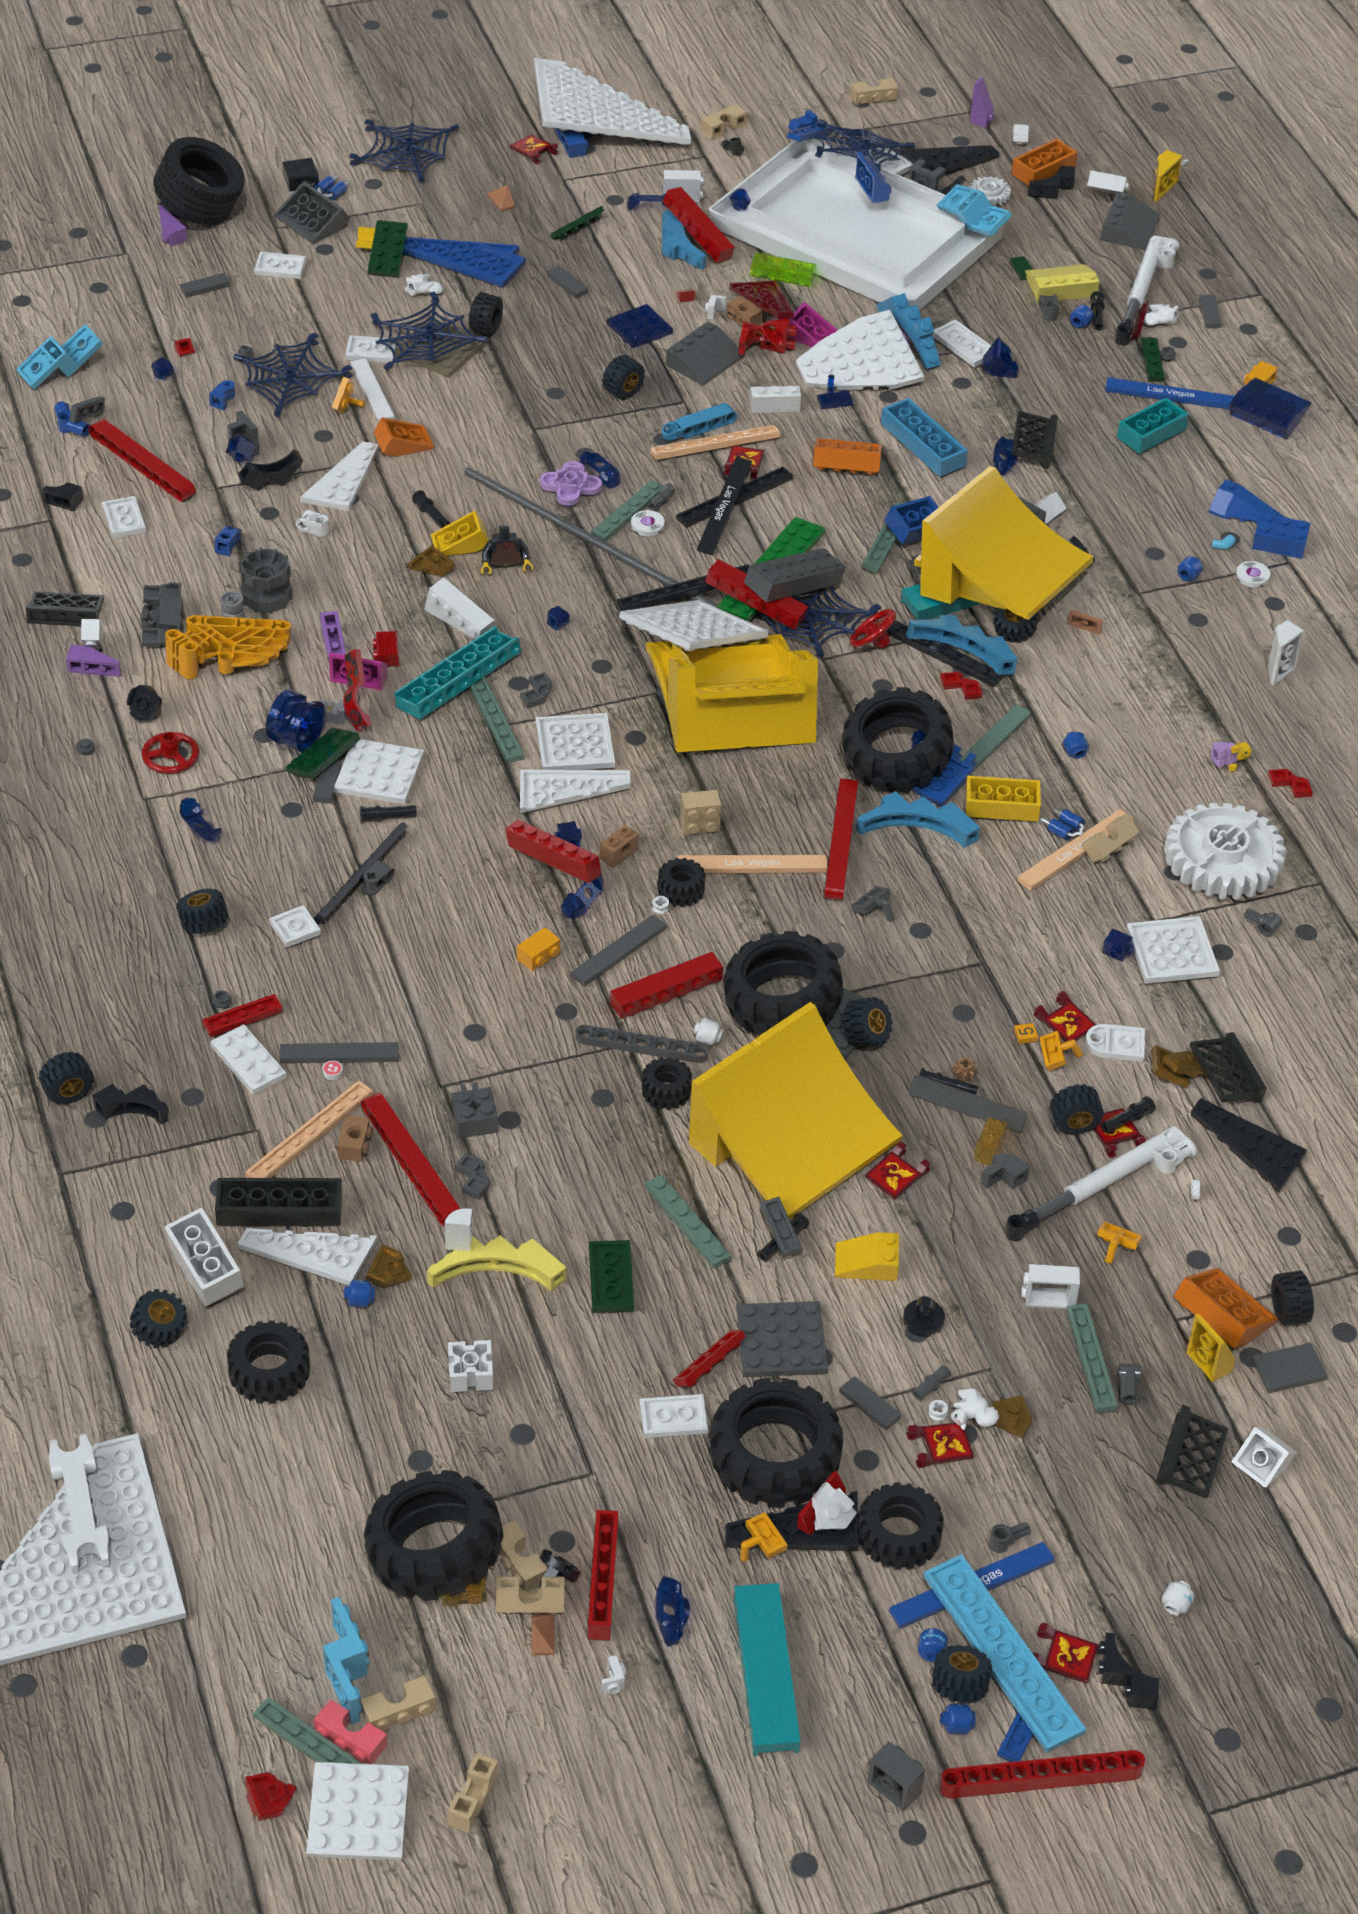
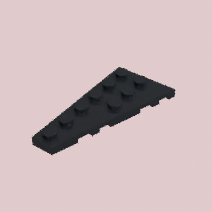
M991 145L902 150V156L912 164L919 158L925 160L926 162L921 167L932 172L938 167L945 168V172L999 158L1000 154Z
M1202 1098L1199 1099L1191 1110V1116L1205 1129L1214 1132L1221 1143L1225 1142L1230 1147L1229 1150L1251 1169H1256L1261 1174L1263 1180L1272 1183L1278 1193L1281 1192L1306 1156L1307 1149Z
M857 1491L850 1492V1495H847L854 1502L852 1508L857 1514L847 1528L843 1530H815L812 1535H808L798 1529V1514L806 1504L786 1508L784 1512L776 1514L773 1512L766 1513L787 1543V1549L858 1551ZM751 1517L726 1523L725 1547L741 1548L743 1541L753 1537L745 1526L746 1521L751 1519ZM756 1545L751 1548H760V1546Z

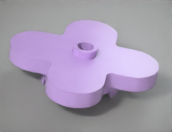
M570 461L565 463L561 470L557 469L555 472L542 474L540 486L546 491L557 492V501L560 504L571 506L579 502L581 494L595 495L599 493L602 489V481L596 476L588 475L582 463Z

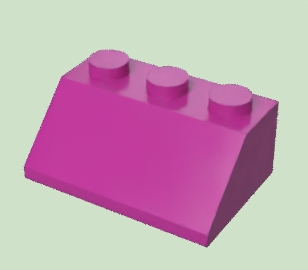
M329 653L330 681L348 684L344 655ZM362 658L365 685L361 687L382 690L388 676L387 663Z

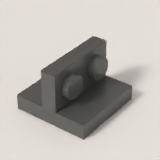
M242 410L236 412V422L227 425L229 451L232 455L244 450H248L253 456L259 455L258 428Z

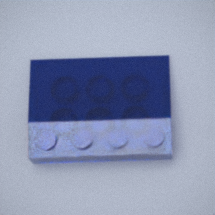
M1253 378L1236 393L1229 404L1230 415L1287 440L1312 402L1258 378Z

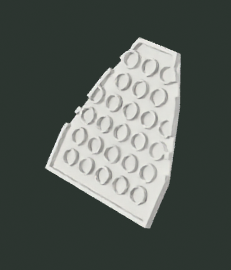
M890 310L858 318L818 342L796 360V366L806 387L812 388L820 387L827 389V386L837 387V390H863V387L879 389V386H888L889 389H895L924 381V375Z

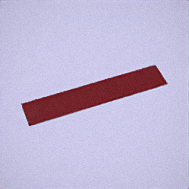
M1149 301L1145 302L1138 311L1131 340L1141 334Z

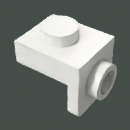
M1014 124L1013 141H1016V144L1028 142L1029 126Z
M710 296L709 303L706 302L705 312H708L707 319L714 320L716 310H726L725 296Z
M617 1655L608 1657L607 1667L610 1678L601 1681L602 1695H613L624 1690L625 1666L623 1662L619 1663Z

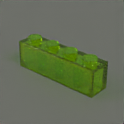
M756 252L751 262L750 276L811 287L815 278L816 264Z

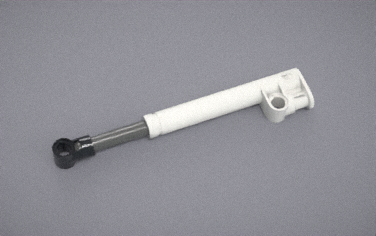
M1161 236L1150 238L1127 301V312L1117 327L1116 343L1118 345L1125 346L1130 343V336L1134 328L1133 322L1138 309L1143 305L1155 268L1168 269L1173 267L1174 258L1179 249V243L1175 239Z
M1172 1126L1065 1187L1064 1193L1034 1210L1029 1209L1020 1215L1013 1214L1009 1216L1006 1226V1237L1011 1241H1020L1023 1239L1024 1233L1038 1226L1043 1219L1069 1204L1077 1205L1149 1162L1162 1173H1173L1176 1166L1181 1164L1185 1158H1193L1197 1155L1196 1146L1177 1127Z

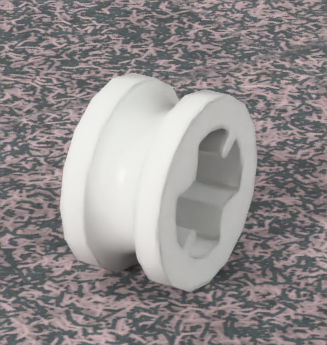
M664 896L655 897L652 901L653 912L660 915L667 913L669 910V900Z
M942 1400L932 1401L929 1405V1417L935 1421L946 1419L948 1405ZM939 1408V1410L942 1409V1412H938V1410L935 1412L934 1410Z

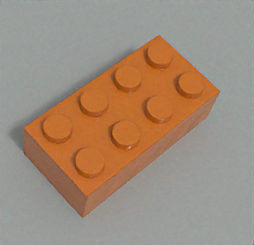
M1055 139L1014 158L1011 174L1029 186V180H1043L1054 176L1059 171L1060 165L1076 168L1078 152L1059 139Z

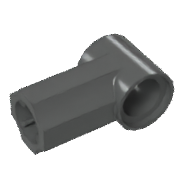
M1119 1363L1120 1401L1125 1405H1133L1139 1402L1141 1365Z

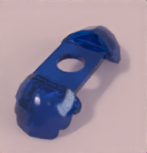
M665 193L663 195L632 194L627 197L626 208L631 210L636 205H639L640 201L662 202V205L666 206L663 203Z
M584 451L581 454L579 462L583 465L588 464L600 474L599 478L604 485H607L608 488H614L620 484L621 477L618 469L599 453ZM601 462L605 465L602 467H598L595 464Z
M195 798L181 800L179 812L183 820L186 821L198 837L207 842H215L219 838L222 829H212L201 816L204 811L200 808V804L196 802ZM194 823H201L204 827H197Z
M602 874L590 883L584 882L575 894L569 893L561 905V909L566 917L574 919L585 915L589 905L603 892L604 879ZM585 888H587V889L590 890V892H591V897H590V898L585 897V895H584V889H585Z

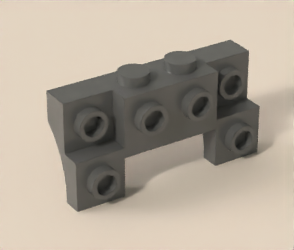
M169 582L162 585H144L143 603L157 605L156 628H143L142 646L159 648L160 644L165 645L166 631L170 629L182 630L183 619H181V615H183L184 605H181V583Z

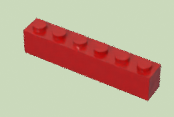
M682 187L667 190L663 203L716 263L731 259L735 247Z
M720 559L709 568L705 583L794 630L805 619L808 606L789 596L765 602L744 583L746 573Z
M519 819L505 828L508 846L587 883H590L602 874L599 856Z
M709 952L611 990L610 1004L621 1019L632 1016L640 1011L650 1009L658 1004L723 980V965L713 952Z
M596 1510L588 1617V1639L610 1641L619 1511Z

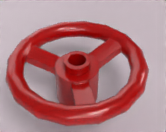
M892 609L882 610L866 619L857 627L855 634L851 635L850 645L861 647L873 642L879 649L887 646L891 640L886 631L894 623L896 611ZM883 618L881 622L875 623L877 620ZM860 634H867L865 638L857 640Z
M170 731L151 737L143 745L141 756L143 762L151 770L159 773L173 774L190 768L198 760L200 750L197 742L191 736L181 732ZM160 741L161 747L159 749L149 751L155 743ZM181 741L187 742L192 748V755L187 761L179 751ZM163 756L167 759H174L179 765L171 767L161 766L154 763L151 759Z

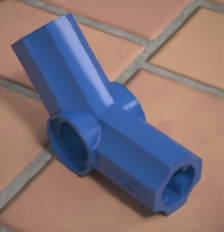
M60 401L54 406L60 432H73L83 437L88 435L90 424L81 420L77 422L70 421L71 412L68 403Z

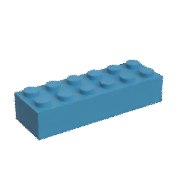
M910 398L882 408L881 425L939 477L966 466L968 450Z

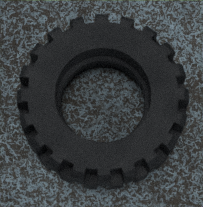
M268 1320V1323L259 1321L254 1326L250 1324L245 1327L244 1331H239L229 1344L227 1363L230 1382L236 1388V1391L240 1395L244 1394L248 1400L252 1401L255 1399L257 1403L269 1401V1404L275 1403L277 1400L282 1402L287 1400L288 1396L293 1397L297 1394L298 1389L301 1390L306 1384L305 1381L309 1378L310 1359L308 1344L302 1333H297V1329L291 1325L288 1327L287 1323H275L274 1320ZM263 1355H278L286 1359V1362L273 1369H260L251 1365L255 1359Z
M899 1482L893 1483L892 1486H889V1484L883 1485L881 1490L877 1488L871 1492V1495L865 1498L859 1514V1543L863 1546V1550L867 1555L871 1554L873 1561L876 1563L880 1561L882 1566L887 1568L893 1566L895 1569L901 1570V1567H906L907 1569H913L914 1565L919 1567L926 1563V1559L931 1560L934 1557L935 1552L940 1547L944 1517L937 1501L934 1502V1497L930 1493H924L925 1490L919 1486L915 1488L913 1484L906 1483V1485H901ZM892 1517H903L913 1521L919 1527V1530L909 1535H898L888 1531L881 1523Z

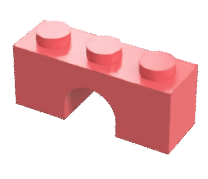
M330 1699L314 1718V1730L343 1751L352 1754L360 1763L373 1764L387 1747V1734L370 1723H367L357 1732L346 1730L345 1728L350 1723L349 1710Z

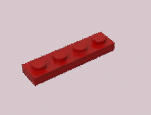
M272 994L204 1018L202 1023L208 1035L213 1037L242 1025L281 1013L283 1008L276 995Z
M730 1330L673 1379L676 1386L691 1387L696 1384L697 1379L701 1375L710 1372L715 1363L725 1359L726 1354L730 1350L740 1346V1341L746 1337L742 1330Z

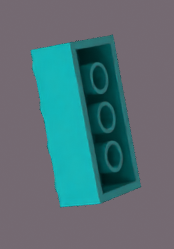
M1164 398L1119 421L1117 438L1140 454L1186 430L1189 413L1168 398Z

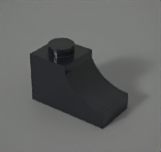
M67 482L57 487L45 486L42 489L44 503L70 511H75L84 500L82 486Z

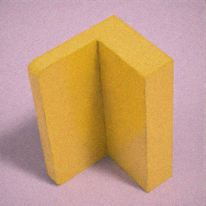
M358 227L356 248L372 249L375 233L374 227Z

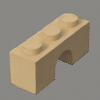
M893 78L879 79L877 87L868 86L865 81L851 83L850 97L855 105L897 100L898 86Z
M735 104L701 119V132L711 140L720 137L724 133V126L732 127L734 130L745 126L747 112Z
M1129 813L1117 817L1106 825L1110 838L1106 835L1105 831L1094 834L1082 843L1092 862L1107 860L1111 857V852L1116 853L1123 848L1122 844H1128L1135 839L1134 836L1139 833V830Z
M515 1520L502 1526L504 1536L499 1556L501 1557L505 1570H510L512 1577H519V1585L524 1591L528 1592L540 1586L542 1577L548 1568L537 1553L529 1557H522L517 1554L526 1549V1536Z
M497 1577L496 1612L506 1614L512 1612L528 1614L564 1613V1577H542L541 1587L534 1592L524 1591L519 1585V1577Z
M425 1675L403 1683L405 1699L399 1703L388 1702L382 1692L361 1699V1713L366 1724L370 1723L381 1731H386L391 1726L407 1723L412 1718L420 1715L425 1716L436 1710L435 1696Z
M476 1753L467 1771L464 1789L462 1793H456L447 1811L448 1826L470 1834L498 1777L497 1760Z

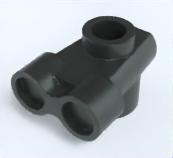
M732 137L729 141L723 140L721 146L726 150H730L732 155H740L744 152V146L740 137Z

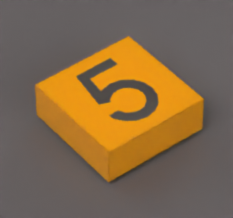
M1033 1023L1014 1025V1032L1019 1044L1038 1042V1035Z

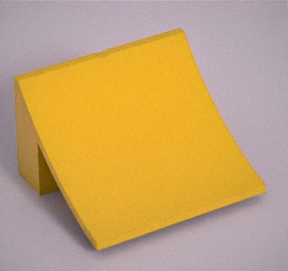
M992 466L985 469L958 491L956 495H953L922 521L921 554L914 559V566L921 567V596L949 604L953 603L958 597H962L1004 610L1007 608L1027 620L1093 563L1092 555L1082 551L1059 536L1030 511L1008 486L996 467Z
M782 634L768 635L767 638H761L760 641L749 640L747 643L736 642L734 645L723 644L721 647L711 646L708 649L698 648L694 651H686L683 647L673 645L670 641L646 642V651L652 661L663 693L674 746L677 752L816 743L818 659L808 650L790 651Z
M811 1002L692 1080L689 1144L715 1167L731 1157L740 1165L766 1201L778 1196L780 1197L789 1219L902 1140L903 1135L878 1108L844 1060L829 1034L817 1007Z

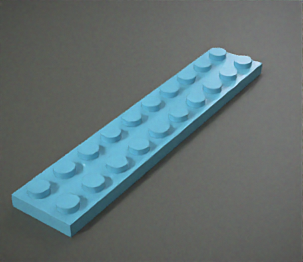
M961 1554L925 1571L923 1577L971 1646L979 1649L980 1652H984L987 1658H990L992 1676L1046 1753L1084 1735L1086 1732L1085 1726L964 1556Z

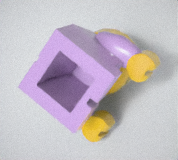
M1232 742L1212 743L1210 759L1218 767L1226 765L1229 771H1236L1237 764L1233 763L1249 759L1252 749L1246 742L1235 744Z

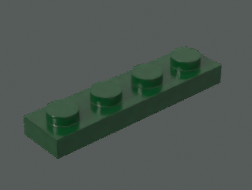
M603 206L550 233L552 239L556 237L561 239L567 235V231L572 233L579 229L578 225L583 227L590 223L589 219L596 220L601 217L600 213L605 211Z
M1141 337L1147 381L1164 382V372L1157 338Z

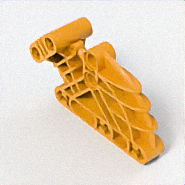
M191 615L186 619V633H182L177 629L166 631V664L172 669L175 668V671H179V674L186 679L196 678L198 676V663H204L206 659L213 658L214 656H218V671L222 674L232 673L234 667L265 665L269 663V660L278 658L279 652L287 649V643L291 640V624L285 620Z

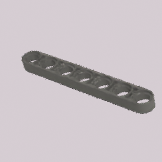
M580 1025L576 1029V1040L584 1045L664 1058L671 1057V1059L677 1058L695 1063H703L708 1059L709 1049L705 1044L590 1025ZM582 1032L589 1033V1036L582 1037L579 1034ZM605 1035L609 1038L606 1040H601L598 1037ZM621 1038L628 1040L626 1043L618 1042ZM643 1041L646 1042L647 1045L639 1046L637 1045V1043ZM657 1045H665L666 1048H665V1049H658L656 1046H657ZM684 1048L686 1051L680 1053L676 1049ZM703 1051L705 1054L702 1056H698L695 1054V1052Z

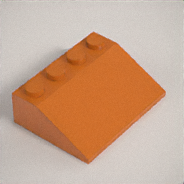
M817 438L814 448L813 466L820 470H826L827 467L833 468L834 471L847 469L852 473L866 471V474L874 475L880 469L882 444Z
M1219 1268L1185 1277L1174 1295V1298L1179 1301L1182 1307L1190 1310L1194 1316L1199 1313L1212 1329L1225 1340V1343L1234 1349L1247 1345L1279 1320Z

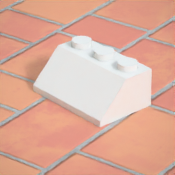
M800 386L751 387L749 389L751 413L800 412Z
M1288 620L1279 624L1274 630L1275 636L1271 644L1272 650L1269 655L1268 664L1270 683L1273 686L1293 672L1297 664L1304 630Z

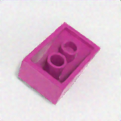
M805 302L794 312V318H789V325L797 326L796 337H789L810 347L838 331Z

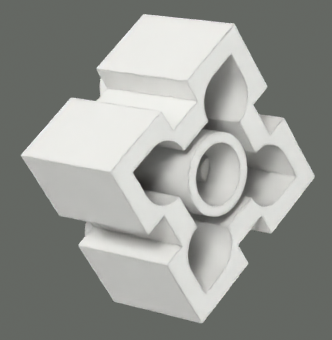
M491 1340L474 1341V1345L465 1346V1341L448 1342L450 1392L467 1391V1387L476 1386V1391L493 1390Z

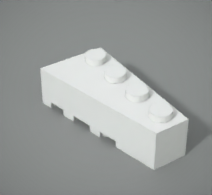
M442 578L429 588L424 608L427 612L473 639L493 627L494 619L445 578Z

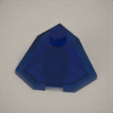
M1000 337L996 338L984 354L982 366L992 376L1017 378L1018 365L1016 361H1012L1010 355L1012 352Z

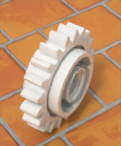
M984 176L982 179L978 177V181L973 180V183H970L969 188L982 191L991 205L994 206L996 204L1002 205V202L1006 203L1011 194L1008 183H1003V179L999 180L998 177Z

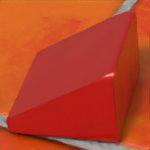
M695 290L676 291L679 302L695 300Z
M190 337L174 342V348L180 357L195 353Z

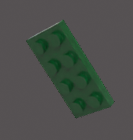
M377 220L367 271L368 275L399 278L408 223Z
M330 728L322 737L318 738L315 743L306 748L303 753L286 766L287 773L314 779L360 740L359 733Z
M630 1240L589 1241L592 1313L634 1311Z

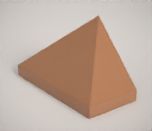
M508 185L487 194V197L501 212L515 208Z
M1070 609L1067 624L1100 635L1103 620Z
M532 1614V1655H554V1614Z

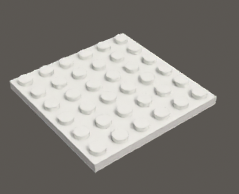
M700 600L620 611L619 617L626 621L627 624L638 626L637 628L640 630L649 631V634L657 635L662 640L681 646L686 651H694L698 648L708 649L711 646L721 647L723 644L734 645L736 642L747 643L749 640L760 641L761 638H767L769 632L764 628Z

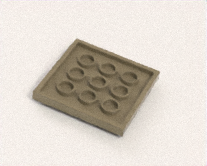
M449 325L451 332L458 334L454 327ZM447 327L442 329L444 333H449ZM458 329L464 335L470 336L467 332ZM449 337L439 339L433 343V346ZM461 338L451 339L434 348L433 350L436 351L445 345L460 340ZM410 339L406 341L409 347L414 344ZM467 339V340H465V341H462V342H459V343H457V344H454V345H452V346H450V347H448V348H446V349H444V350H442V351L436 353V354L434 355V357L437 356V355H439L440 353H442V352H444V351H446V350H448V349L454 347V346H457V345H459V344H461V343H464V342H466V341H469V340ZM474 341L444 354L433 362L422 359L408 361L450 378L485 346V343ZM421 342V343H420V344H424V345H429V346H430L429 342ZM402 344L401 346L404 352L407 349V347L405 344ZM415 347V348H413V349H425V350H430V348H425V347ZM400 348L396 350V356L400 355ZM410 351V352H408V353H427V352H415V351ZM411 355V356H403L402 358H409V357H429V356Z

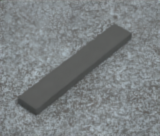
M651 915L571 972V977L585 987L666 929V924L655 915Z
M399 1042L280 1044V1063H326L328 1061L399 1062Z
M919 1075L914 1076L909 1093L910 1095L1018 1132L1023 1131L1028 1113Z

